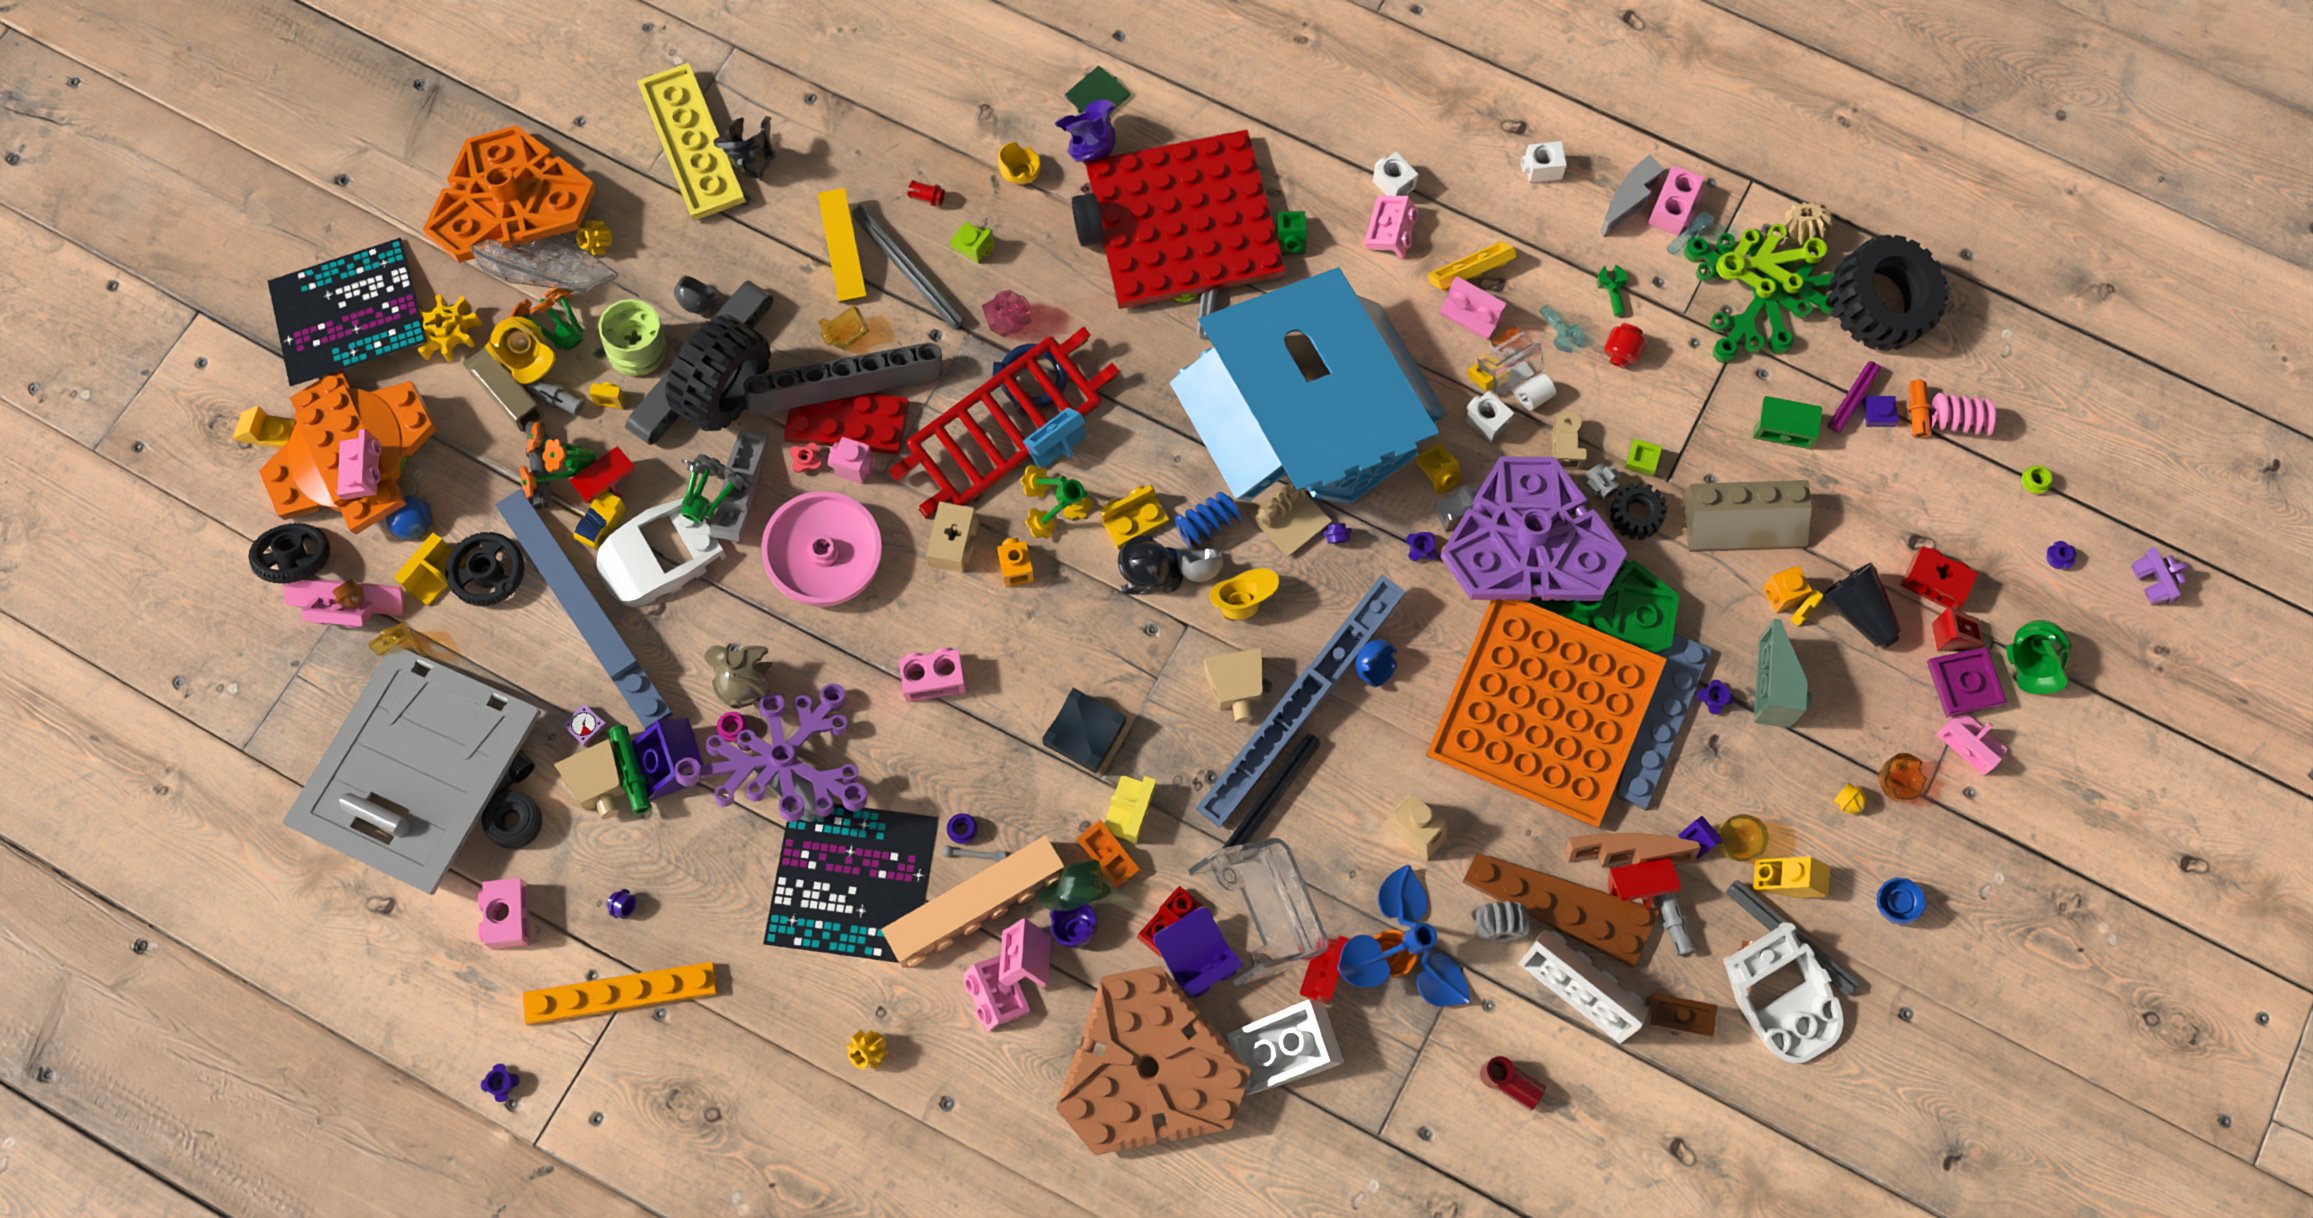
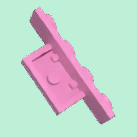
M306 578L299 582L283 584L285 604L304 607L302 609V620L315 622L318 625L341 624L348 628L363 626L373 613L401 616L405 612L403 588L401 586L361 583L365 597L362 605L357 609H346L335 602L336 596L332 592L346 581Z

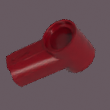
M1496 1056L1485 1062L1480 1070V1078L1487 1087L1499 1090L1530 1111L1534 1110L1545 1093V1085L1515 1067L1507 1057ZM1493 1064L1499 1065L1503 1069V1080H1497L1492 1076L1491 1067Z

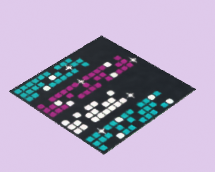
M401 237L267 281L290 387L427 342Z
M833 803L832 813L823 817L822 821L813 819L812 822L801 819L795 822L787 821L763 945L899 963L881 929L924 905L938 817L865 807L858 811H850L842 804Z

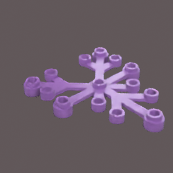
M828 684L822 688L821 704L812 714V700L810 697L801 695L795 698L794 711L799 715L801 727L787 743H785L781 717L785 712L784 699L779 694L770 693L761 698L760 713L769 722L773 745L756 737L755 733L751 730H742L738 733L737 743L740 749L725 742L724 738L720 735H711L706 740L707 752L712 756L723 755L729 758L730 761L700 765L693 758H684L678 761L675 766L677 781L688 787L695 785L700 778L734 773L724 785L719 786L715 790V801L721 807L730 806L734 802L735 791L755 769L765 768L755 780L750 781L746 786L748 799L755 802L765 797V788L779 774L783 795L779 801V813L783 819L789 822L798 821L805 812L803 798L795 794L791 771L813 783L815 793L814 811L818 816L825 817L833 811V801L828 796V792L841 798L844 807L850 811H858L867 803L866 788L862 784L857 783L859 777L856 766L846 764L838 769L819 772L799 761L797 756V750L811 734L830 731L833 735L840 736L847 732L848 722L845 716L834 715L829 719H825L831 711H837L845 704V690L839 684ZM801 704L808 705L804 708L799 707ZM837 723L843 724L841 727H835L834 725ZM745 738L751 739L749 742H743L742 740ZM712 744H720L718 747H711ZM753 749L762 755L752 757L743 751ZM846 773L854 774L851 777L844 776ZM756 788L761 790L758 793L751 792V790ZM722 794L729 795L727 798L719 797ZM852 798L859 799L857 801H851ZM820 804H828L826 808L819 807ZM789 809H796V811H793V812H789L788 810H789Z

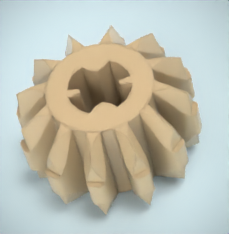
M1803 202L1800 206L1792 205L1791 210L1785 212L1783 223L1787 230L1785 237L1790 239V243L1799 242L1800 246H1803L1810 238H1819L1824 241L1831 234L1833 217L1831 210L1826 209L1824 204L1816 205L1815 202L1811 204Z

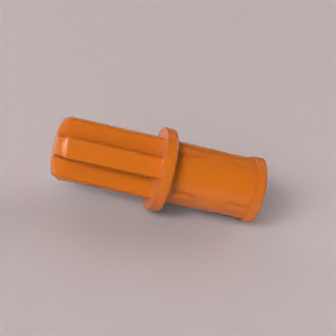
M1917 379L1909 383L1910 407H1908V413H1911L1912 437L1918 438V434H1920V438H1926L1932 435L1929 415L1932 406L1928 403L1927 382L1923 381V379Z

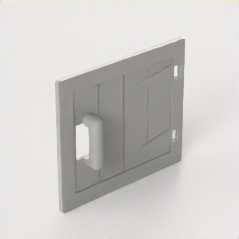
M393 644L283 820V824L429 895H434L540 716L541 711L531 704ZM419 664L431 669L426 677L415 673ZM494 698L507 703L502 711L490 707ZM374 793L410 811L406 818H403L368 800ZM358 817L394 835L390 845L353 829L352 827Z

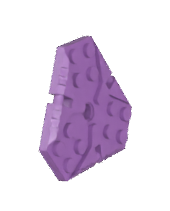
M1499 457L1473 500V510L1467 509L1443 548L1441 559L1471 600H1530L1531 597H1541L1542 600L1564 599L1565 601H1571L1572 599L1576 601H1601L1624 562L1627 552L1595 509L1588 512L1585 508L1587 499L1555 457ZM1575 514L1577 518L1572 519L1570 516ZM1531 581H1540V585H1531Z

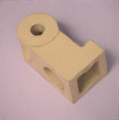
M1573 411L1561 412L1557 416L1552 430V454L1564 470H1582L1587 460L1586 449L1578 448V432L1582 423L1581 418Z

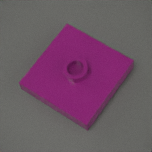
M1988 647L1934 657L1927 661L1946 718L2002 707L2007 704Z

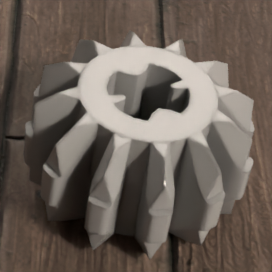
M1496 902L1477 909L1476 930L1479 933V938L1488 942L1496 941L1497 943L1501 941L1508 942L1510 940H1518L1528 934L1529 913H1527L1526 906L1519 902Z

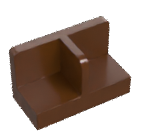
M1653 993L1646 999V1006H1650L1648 1027L1672 1031L1674 1036L1684 1033L1709 1039L1714 1037L1717 1005Z

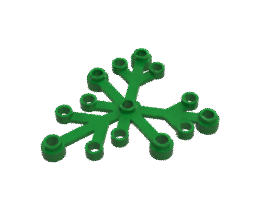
M1757 229L1755 230L1759 233L1760 238L1756 246L1749 248L1746 253L1750 254L1751 257L1756 256L1764 243V237ZM1723 233L1719 236L1716 247L1721 252V255L1734 252V236L1729 233ZM1746 236L1747 240L1752 241L1749 239L1751 236ZM1696 237L1690 239L1684 250L1685 257L1693 263H1699L1703 260L1708 261L1698 266L1696 270L1697 279L1707 282L1712 278L1721 277L1716 269L1717 261L1721 255L1711 250L1704 238ZM1726 240L1730 245H1724L1721 241ZM1694 245L1701 247L1702 250L1696 249ZM1804 260L1795 273L1803 279V284L1796 294L1804 299L1798 301L1785 294L1788 292L1784 289L1782 282H1779V280L1758 268L1754 269L1757 276L1762 279H1771L1775 283V290L1769 298L1759 297L1755 287L1738 279L1752 288L1754 299L1743 314L1727 316L1725 313L1718 312L1713 315L1710 327L1715 332H1723L1727 328H1733L1727 338H1721L1716 342L1712 351L1713 357L1720 363L1731 362L1738 352L1737 343L1743 334L1746 339L1745 348L1748 352L1758 353L1762 349L1764 338L1757 334L1753 319L1764 304L1773 332L1768 340V347L1775 354L1782 355L1787 353L1793 345L1794 339L1792 334L1784 328L1778 304L1793 312L1794 316L1799 319H1805L1812 311L1811 303L1820 307L1823 313L1832 315V309L1835 307L1831 308L1826 305V302H1830L1829 295L1825 297L1813 290V288L1829 286L1831 278L1835 276L1834 273L1807 277L1813 267L1820 262L1811 264ZM1795 262L1779 264L1777 266L1787 271L1794 266ZM1727 265V266H1726L1727 268H1729V269H1731V270H1735V269H1734L1732 266H1730V265ZM1701 270H1708L1710 274L1705 275ZM1789 281L1792 286H1797L1796 282ZM1798 307H1804L1807 312L1800 311ZM1715 320H1722L1724 325H1718ZM1778 337L1784 338L1786 342L1780 341ZM1750 341L1758 342L1759 346H1753ZM1722 345L1728 346L1731 350H1725Z

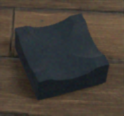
M1073 687L1059 714L1042 738L1043 745L1096 774L1124 728L1126 716L1096 702Z

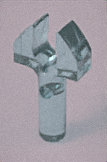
M1707 211L1697 216L1692 221L1691 226L1666 247L1667 251L1674 255L1695 236L1700 237L1714 223V218Z
M1544 305L1540 309V313L1557 332V337L1553 341L1555 347L1560 351L1571 353L1573 346L1565 337L1573 338L1580 347L1583 340V331L1578 324L1572 327L1565 325L1549 305Z

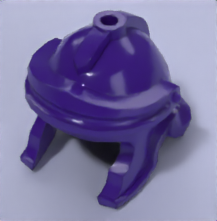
M1094 101L1087 105L1084 113L1077 116H1064L1054 122L1063 131L1071 133L1067 152L1076 162L1098 160L1108 157L1112 152L1116 135L1115 129L1111 125L1112 119L1110 115L1117 106L1111 101Z

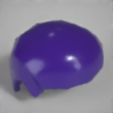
M1074 896L1063 898L1050 911L1051 933L1064 947L1078 948L1088 944L1097 932L1098 921L1096 913L1083 898Z

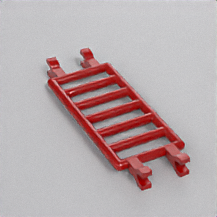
M1084 326L1060 345L1055 338L1047 337L907 440V446L913 453L892 466L889 473L898 482L912 469L922 464L938 484L941 490L919 505L920 508L918 510L925 519L938 509L939 501L946 503L950 500L952 504L966 506L1032 457L1023 443L1025 437L990 394L1002 384H1005L1038 428L1048 423L1044 415L1013 377L1025 367L1030 370L1061 411L1069 407L1079 412L1084 418L1102 404V399L1096 391L1115 379L1119 370L1112 362L1089 381L1084 377L1068 356L1089 341L1088 338L1091 334ZM1049 350L1088 399L1077 409L1072 407L1036 361V359ZM980 400L1020 449L1019 452L1007 461L967 411ZM957 417L997 466L995 470L984 478L944 428ZM934 434L974 484L961 495L921 445Z

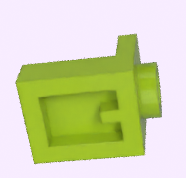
M967 221L964 222L950 240L951 248L977 264L984 256L987 257L992 252L995 244L991 229L987 227L983 232Z

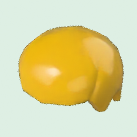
M1016 141L1003 145L998 152L999 171L1006 181L1023 185L1029 184L1038 177L1041 171L1040 157L1033 151L1031 146L1021 148Z

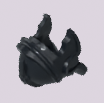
M765 116L762 120L761 132L747 140L742 138L744 131L743 117L735 119L728 125L724 138L717 137L714 139V146L723 148V151L729 157V161L748 178L762 177L763 171L770 165V161L778 156L777 145L772 143L770 139V116Z
M1148 534L1130 539L1122 546L1118 555L1119 571L1124 579L1130 582L1121 586L1122 592L1124 594L1140 595L1156 589H1160L1165 593L1177 590L1183 578L1178 567V552L1171 547H1164L1153 540V537Z

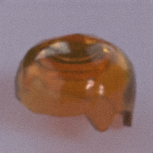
M1898 753L1883 763L1878 774L1879 784L1889 799L1898 803H1907L1914 801L1923 793L1927 777L1922 774L1920 769L1922 761L1910 753Z

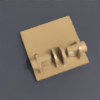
M1292 481L1249 514L1287 557L1332 522L1306 494L1305 491L1308 489L1296 490Z

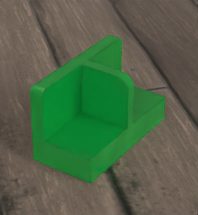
M1765 396L1762 400L1760 420L1754 428L1753 439L1811 450L1819 438L1822 407Z

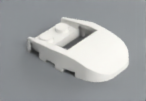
M684 498L647 509L617 529L602 543L597 555L598 574L610 596L619 604L627 607L644 606L655 602L657 597L671 592L673 595L682 590V586L694 577L698 579L706 573L705 566L719 556L721 560L726 558L717 539L711 537L710 527L705 518L699 524L688 520L680 514L684 506L681 504ZM669 516L693 560L664 574L639 528L659 517L663 519Z
M1783 922L1779 924L1780 927L1732 956H1726L1723 960L1736 1003L1764 1045L1784 1061L1803 1063L1811 1060L1835 1044L1843 1029V1012L1838 998L1834 997L1829 982L1832 980L1826 969H1822L1814 958L1815 954L1809 945L1800 943L1792 932L1796 929L1794 924ZM1795 959L1806 982L1756 1012L1748 997L1746 988Z

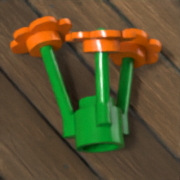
M571 282L554 286L544 294L545 299H541L540 303L531 310L532 302L526 298L522 303L514 307L512 314L509 316L524 317L538 327H541L543 335L551 340L558 349L563 347L565 351H569L584 340V336L581 334L584 330L577 322L567 301L571 296L570 293L576 289ZM555 302L562 303L571 324L568 321L563 322L553 310L552 306ZM536 310H539L541 314L547 311L557 324V327L554 329L556 336L530 317V314Z
M534 422L528 439L527 453L531 454L535 447L539 448L541 443H544L546 451L543 452L542 458L546 461V470L553 472L554 470L561 469L564 460L567 468H571V470L535 477L533 472L528 471L527 466L520 467L521 485L524 488L526 498L533 496V490L536 489L537 483L576 476L596 461L594 450L583 449L582 445L561 442L560 439L554 440L543 437L544 431L539 429L540 422Z

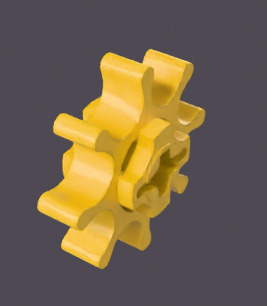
M438 294L435 296L437 306L433 311L425 313L420 310L427 342L420 346L418 351L424 359L429 360L434 351L442 349V355L448 362L454 360L452 350L457 344L465 343L470 348L475 346V342L466 332L471 327L481 326L482 321L476 313L464 316L465 312L471 308V305L464 296H460L453 306L447 307L448 303L442 295Z

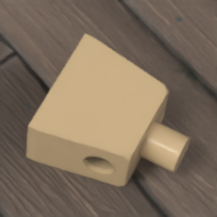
M1261 648L1204 657V671L1219 710L1233 708L1236 723L1251 721L1253 719L1251 705L1260 704L1262 701Z
M609 739L554 764L577 801L586 811L597 807L602 819L613 817L619 812L614 798L625 794L626 791L622 787L623 777L614 746Z
M1413 794L1402 799L1382 822L1383 825L1426 861L1447 839V823Z

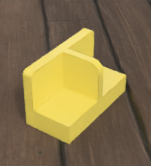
M1126 776L1120 777L1116 792L1111 797V806L1104 823L1114 837L1137 844L1156 789L1155 779L1144 776L1142 782Z

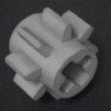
M1600 463L1585 475L1588 481L1584 488L1592 498L1600 496L1605 500L1620 489L1621 486L1618 482L1622 475L1614 465L1605 467L1603 463Z

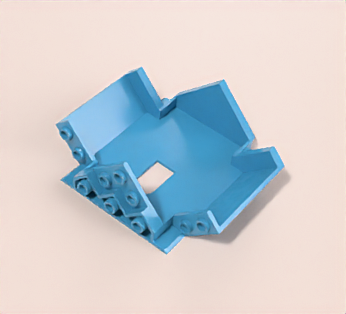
M1340 267L1197 318L1214 348H1209L1202 352L1199 356L1200 359L1192 365L1179 370L1177 377L1170 381L1172 388L1237 500L1249 502L1288 474L1296 490L1307 488L1313 498L1352 504L1418 456L1419 453L1416 449L1421 441L1440 433L1435 424L1447 416L1446 411L1380 303L1356 295ZM1295 331L1307 335L1330 374L1307 383L1285 346V336Z

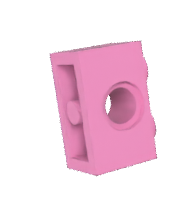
M521 878L482 882V892L478 894V905L480 910L483 911V922L479 924L480 940L492 950L530 946L528 884ZM508 907V916L502 921H497L498 912Z

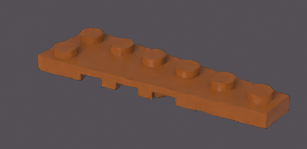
M1476 853L1462 883L1500 902H1519L1525 905L1530 917L1632 968L1636 965L1660 912L1654 908L1646 909L1644 905L1632 901H1620L1619 897Z

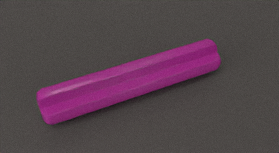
M1869 361L1865 365L1827 424L1830 430L1835 433H1841L1882 370L1879 364Z

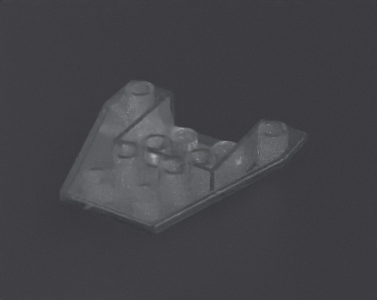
M554 234L549 238L543 237L542 240H533L528 244H524V242L518 243V247L512 250L493 239H487L473 245L471 248V252L482 271L508 283L588 292L618 278L617 272L585 249H581L577 243L564 234L556 236Z

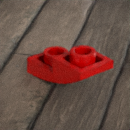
M1178 886L1160 906L1155 916L1138 933L1137 939L1159 957H1162L1153 941L1154 934L1203 906V904L1181 886Z

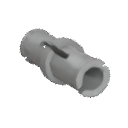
M540 379L526 385L528 393L546 400L547 405L551 407L558 406L574 416H579L585 408L584 399L566 392L565 388L559 384L552 385Z
M1676 892L1657 895L1655 897L1665 921L1663 926L1665 930L1668 929L1676 955L1680 956L1697 950L1687 926L1688 918L1683 915L1675 894Z

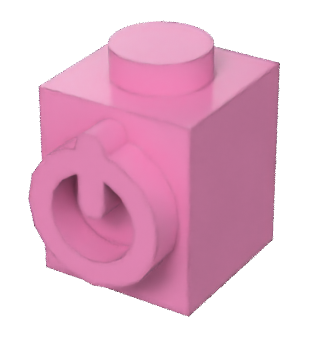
M845 437L841 438L840 443L836 442L831 447L828 458V466L834 469L837 477L862 485L867 474L871 473L875 462L870 445Z

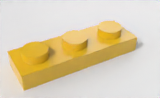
M1503 241L1497 242L1427 273L1429 283L1441 291L1450 290V286L1456 276L1463 280H1472L1479 278L1483 272L1489 269L1501 268L1507 265V261L1516 258L1515 249Z

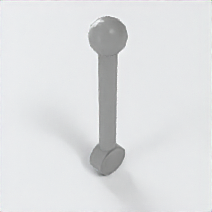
M949 845L942 848V855L944 857L958 855L994 859L996 863L1006 858V854L1002 850H998L995 853L953 849Z

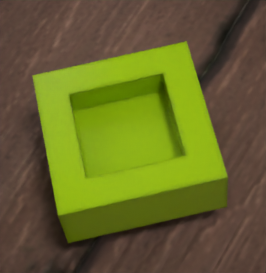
M1634 438L1625 468L1653 476L1662 446Z

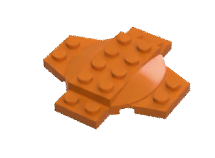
M340 370L328 374L290 397L296 413L293 415L297 421L290 440L259 470L280 518L288 520L317 512L321 506L332 508L336 512H342L349 530L357 535L407 505L397 484V480L401 475V471L398 469L401 459L405 455L412 456L437 430L414 383L408 381L367 392L353 389L346 373ZM366 429L381 444V454L378 460L380 481L377 483V495L343 500L337 495L340 441L359 438V430Z

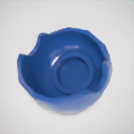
M412 495L404 496L407 505L386 517L387 526L392 534L403 540H416L426 534L433 522L430 505L423 499Z
M1376 639L1366 643L1355 659L1357 675L1374 688L1383 685L1397 669L1398 663L1393 657V652L1397 653L1396 648L1385 639Z
M1896 877L1884 882L1877 892L1878 910L1892 924L1907 925L1916 922L1924 914L1927 906L1923 889L1907 878Z

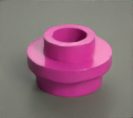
M738 712L725 713L717 723L718 734L728 742H736L738 733L742 730H748L747 720ZM733 723L738 724L736 731H728L729 725Z

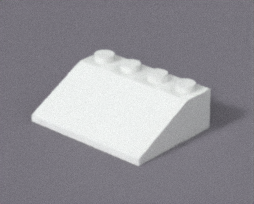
M1545 929L1518 964L1619 1044L1638 1031L1643 1025L1648 1009L1643 1006L1644 1001L1631 991L1625 992L1617 985L1618 981L1606 971L1600 972L1591 965L1592 960L1587 955L1570 949L1565 945L1567 941L1555 931L1549 932Z

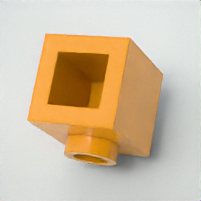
M1799 565L1773 574L1763 586L1766 597L1776 613L1802 604L1812 593V589Z

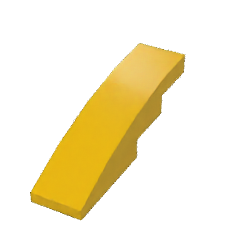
M841 188L817 193L838 301L844 302L865 298L867 294L846 189Z

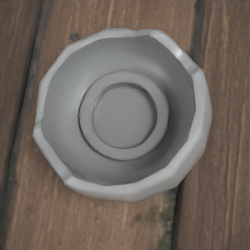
M1194 549L1177 553L1178 567L1181 574L1194 582L1208 581L1216 577L1223 568L1222 553H1219L1218 556L1216 549Z

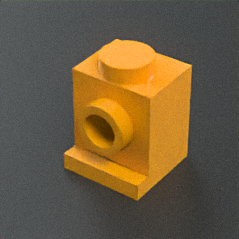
M1018 538L1004 540L1002 546L997 547L1005 588L1034 582L1026 541L1020 542ZM1019 557L1016 561H1012L1009 558Z

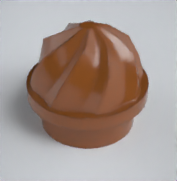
M354 578L332 591L336 596L335 602L346 609L359 608L365 598L362 584H357Z

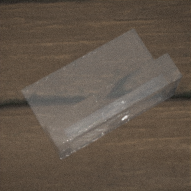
M1523 331L1477 358L1478 367L1493 376L1495 393L1498 397L1545 370L1541 342Z

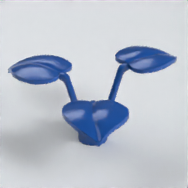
M1411 865L1397 869L1380 886L1378 905L1384 916L1388 918L1398 917L1399 924L1411 929L1405 932L1403 943L1383 953L1379 942L1371 936L1357 935L1349 939L1341 952L1338 964L1339 974L1354 986L1373 988L1384 983L1390 975V967L1384 958L1403 949H1407L1413 954L1424 952L1420 964L1425 970L1418 974L1416 981L1422 998L1429 1004L1437 1007L1469 1003V989L1457 964L1450 957L1441 953L1433 954L1428 959L1429 954L1433 952L1432 947L1437 941V933L1430 924L1417 921L1425 914L1427 909L1426 893L1414 875Z

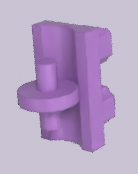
M2156 547L2147 550L2145 556L2134 562L2131 568L2138 580L2152 574L2154 575L2157 584L2144 589L2151 605L2164 601L2171 604L2178 601L2177 597L2181 595L2172 577H2174L2178 585L2186 583L2187 581L2182 572L2190 567L2187 562L2177 564L2173 555L2164 559L2168 566L2166 568Z

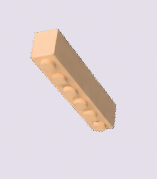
M1045 835L881 930L902 968L906 965L909 967L916 966L926 959L925 954L934 949L941 951L949 947L954 942L952 939L962 933L969 935L981 927L980 923L989 917L992 920L1001 917L1008 911L1007 907L1017 901L1019 904L1027 902L1036 895L1034 891L1043 886L1050 888L1058 884L1063 879L1062 875L1065 874V867Z

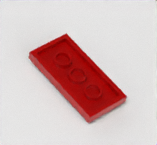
M868 393L789 408L784 439L787 442L815 443L820 446L833 447L836 442L840 443L841 438L845 437L870 445L871 452L900 455L909 400L906 397Z

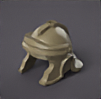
M714 645L706 651L705 661L714 668L715 678L712 680L713 690L716 697L722 703L733 709H740L754 704L755 701H760L762 697L769 693L771 687L764 675L772 667V662H759L764 655L768 654V649L763 646L743 647L741 651H727L725 647Z

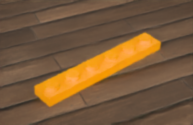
M711 961L523 992L525 1024H541L718 995L715 965Z

